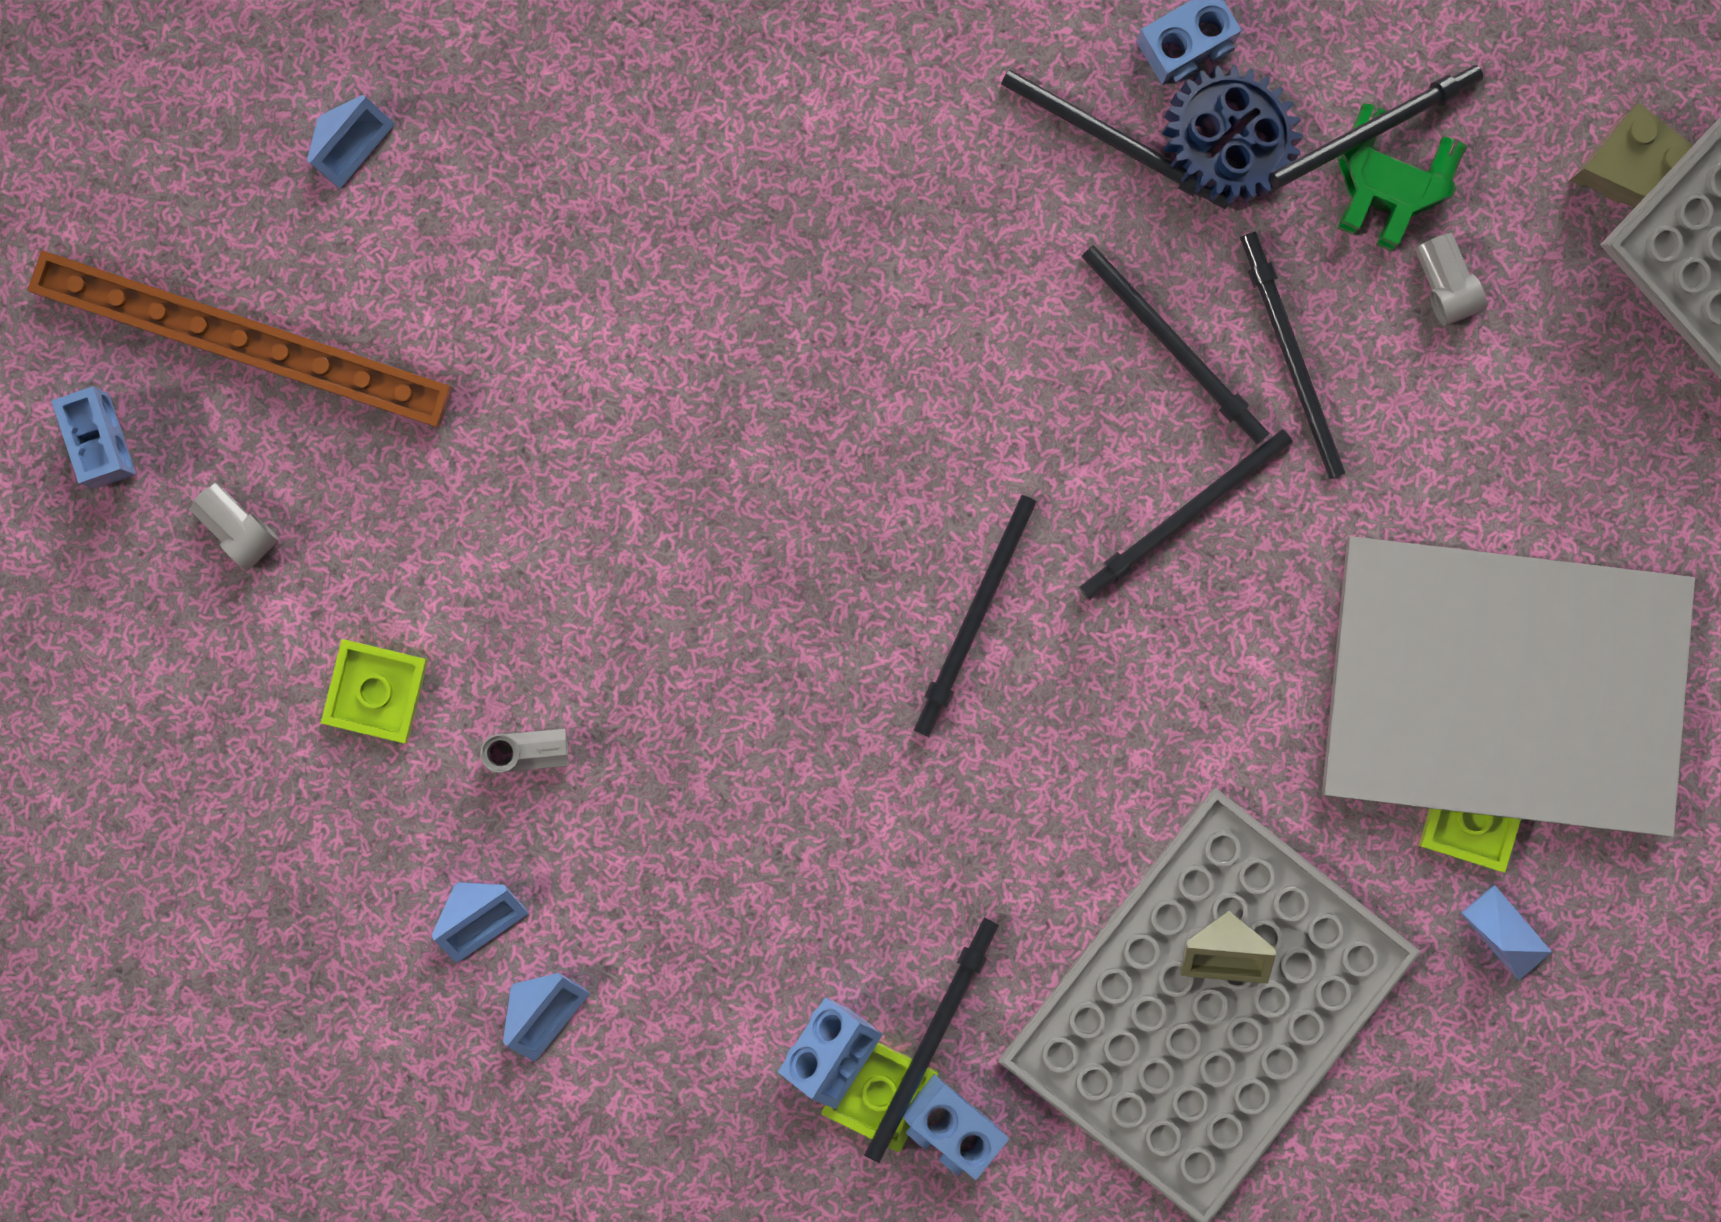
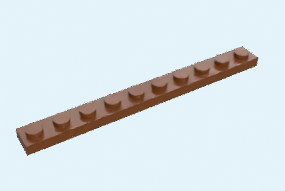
M43 250L40 252L27 291L35 295L440 429L453 388L449 385Z

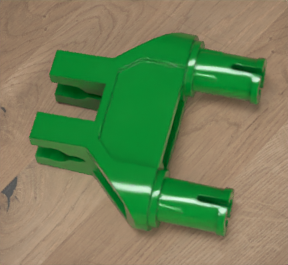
M1368 103L1361 105L1353 129L1369 121L1375 107L1374 105ZM1378 108L1377 112L1374 113L1372 119L1385 113L1386 111L1381 108ZM1377 137L1337 157L1339 168L1350 196L1337 229L1354 235L1356 229H1360L1369 206L1389 213L1376 245L1393 251L1394 247L1400 244L1411 217L1431 209L1454 196L1456 186L1453 178L1462 156L1467 150V146L1459 141L1452 148L1455 139L1442 137L1429 171L1420 170L1376 151L1373 145Z

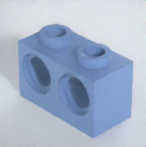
M1191 0L1142 28L1136 42L1163 85L1172 79L1176 83L1188 79L1199 70L1197 64L1210 57L1213 62H1216L1235 50L1234 43L1242 30L1224 0ZM1202 22L1215 24L1219 30V35L1214 37L1204 35L1199 29V24ZM1166 43H1174L1181 48L1183 56L1170 58L1164 54L1161 46Z
M92 386L51 400L79 484L97 489L136 475L109 393Z
M825 997L820 1006L812 1013L810 1022L796 1044L788 1051L786 1060L778 1073L812 1100L836 1109L883 1033L848 1007Z
M935 1074L909 1104L903 1116L910 1126L906 1133L925 1150L932 1144L943 1153L939 1160L957 1176H960L965 1171L975 1180L978 1179L1010 1139L997 1125ZM938 1108L945 1109L941 1122L936 1125H927V1118L933 1110ZM976 1135L977 1142L975 1146L967 1152H960L961 1142L968 1136Z

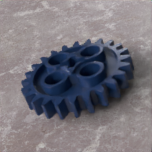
M1218 65L1212 70L1210 76L1202 70L1197 74L1194 82L1189 79L1186 80L1180 89L1181 92L1177 91L1171 99L1170 103L1173 106H1170L1164 114V118L1170 123H1167L1164 127L1162 135L1173 139L1167 143L1164 151L1177 153L1178 156L1170 166L1172 168L1184 166L1186 172L1181 178L1182 182L1188 181L1191 178L1197 180L1194 192L1199 193L1207 186L1211 188L1210 199L1212 201L1221 192H1224L1228 204H1232L1239 193L1245 203H1249L1254 198L1255 193L1259 197L1264 198L1271 191V187L1274 188L1269 181V174L1296 160L1301 154V151L1294 146L1303 138V134L1291 131L1301 121L1300 117L1287 115V112L1294 103L1293 101L1281 103L1278 100L1283 92L1282 87L1272 92L1267 89L1270 77L1266 76L1258 83L1254 81V69L1252 68L1249 69L1244 77H1240L1237 65H1232L1225 76ZM1225 100L1235 103L1239 111L1230 109ZM1252 111L1258 113V116L1249 122L1240 134L1235 135L1214 157L1208 158L1206 156V153L1213 149L1224 135L1232 132ZM1196 126L1207 130L1210 138L1200 135L1196 130ZM1255 131L1266 135L1268 143L1258 139ZM1225 157L1235 160L1239 165V169L1232 168L1227 163Z

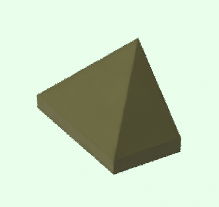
M1228 911L1187 940L1180 968L1181 976L1268 984L1276 957V950Z

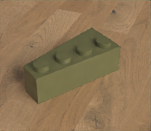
M1638 102L1619 118L1569 181L1582 187L1586 185L1603 193L1604 197L1614 202H1622L1635 208L1693 145Z

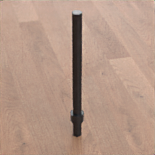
M1473 65L1453 77L1445 75L1432 82L1429 89L1270 173L1269 181L1275 189H1279L1435 105L1444 106L1459 97L1461 91L1483 80L1481 68Z
M1009 69L1005 74L1001 85L1178 183V189L1193 197L1196 193L1194 192L1197 183L1195 178L1185 182L1181 181L1183 174L1186 172L1183 166L1172 168L1170 164L1173 160ZM1207 186L1199 193H1196L1224 210L1228 206L1224 192H1221L1214 201L1210 199L1211 188Z
M1256 231L1240 237L1251 267L1248 274L1253 288H1259L1329 480L1344 475L1346 473L1275 284V280L1278 279L1272 262H1267Z
M1094 245L1084 252L1081 257L1214 398L1221 406L1219 411L1230 423L1234 420L1257 445L1264 440L1270 433L1247 409L1249 404L1239 393L1234 395Z
M1283 429L1125 552L1122 554L1116 552L1103 562L1105 567L1079 587L1086 599L1090 601L1114 581L1118 583L1123 581L1133 573L1132 567L1292 444L1293 441L1288 433Z
M1025 495L1020 496L936 682L931 681L924 695L927 699L926 704L913 731L930 737L943 706L948 708L954 695V691L951 690L1034 510L1037 503L1034 499Z
M984 917L969 948H963L956 962L960 965L864 1154L869 1159L877 1163L881 1162L975 973L980 974L987 961L984 955L999 927L997 923Z

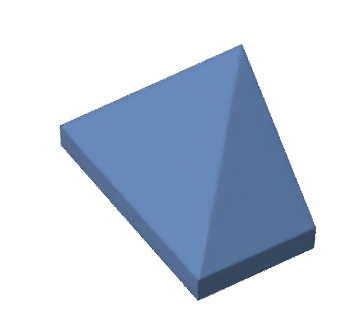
M361 95L318 117L307 161L336 187L341 189L395 123L367 97Z
M458 882L453 887L434 928L432 937L458 963L529 913L525 906L505 885Z
M1492 885L1461 912L1463 917L1517 980L1522 979L1552 953L1495 885Z
M560 973L513 984L510 988L503 1043L508 1048L536 1062L590 993L584 987Z

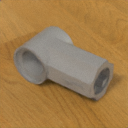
M1453 233L1440 235L1415 248L1432 289L1430 291L1432 308L1436 318L1443 326L1486 310L1487 300L1483 287L1475 275L1469 274Z
M217 483L204 489L193 500V504L189 508L221 541L220 546L227 555L246 571H249L279 541L276 534L254 514H248Z
M566 728L491 735L481 746V761L487 769L496 773L569 766ZM501 740L508 742L513 749V758L505 766L495 764L490 757V749L493 744Z

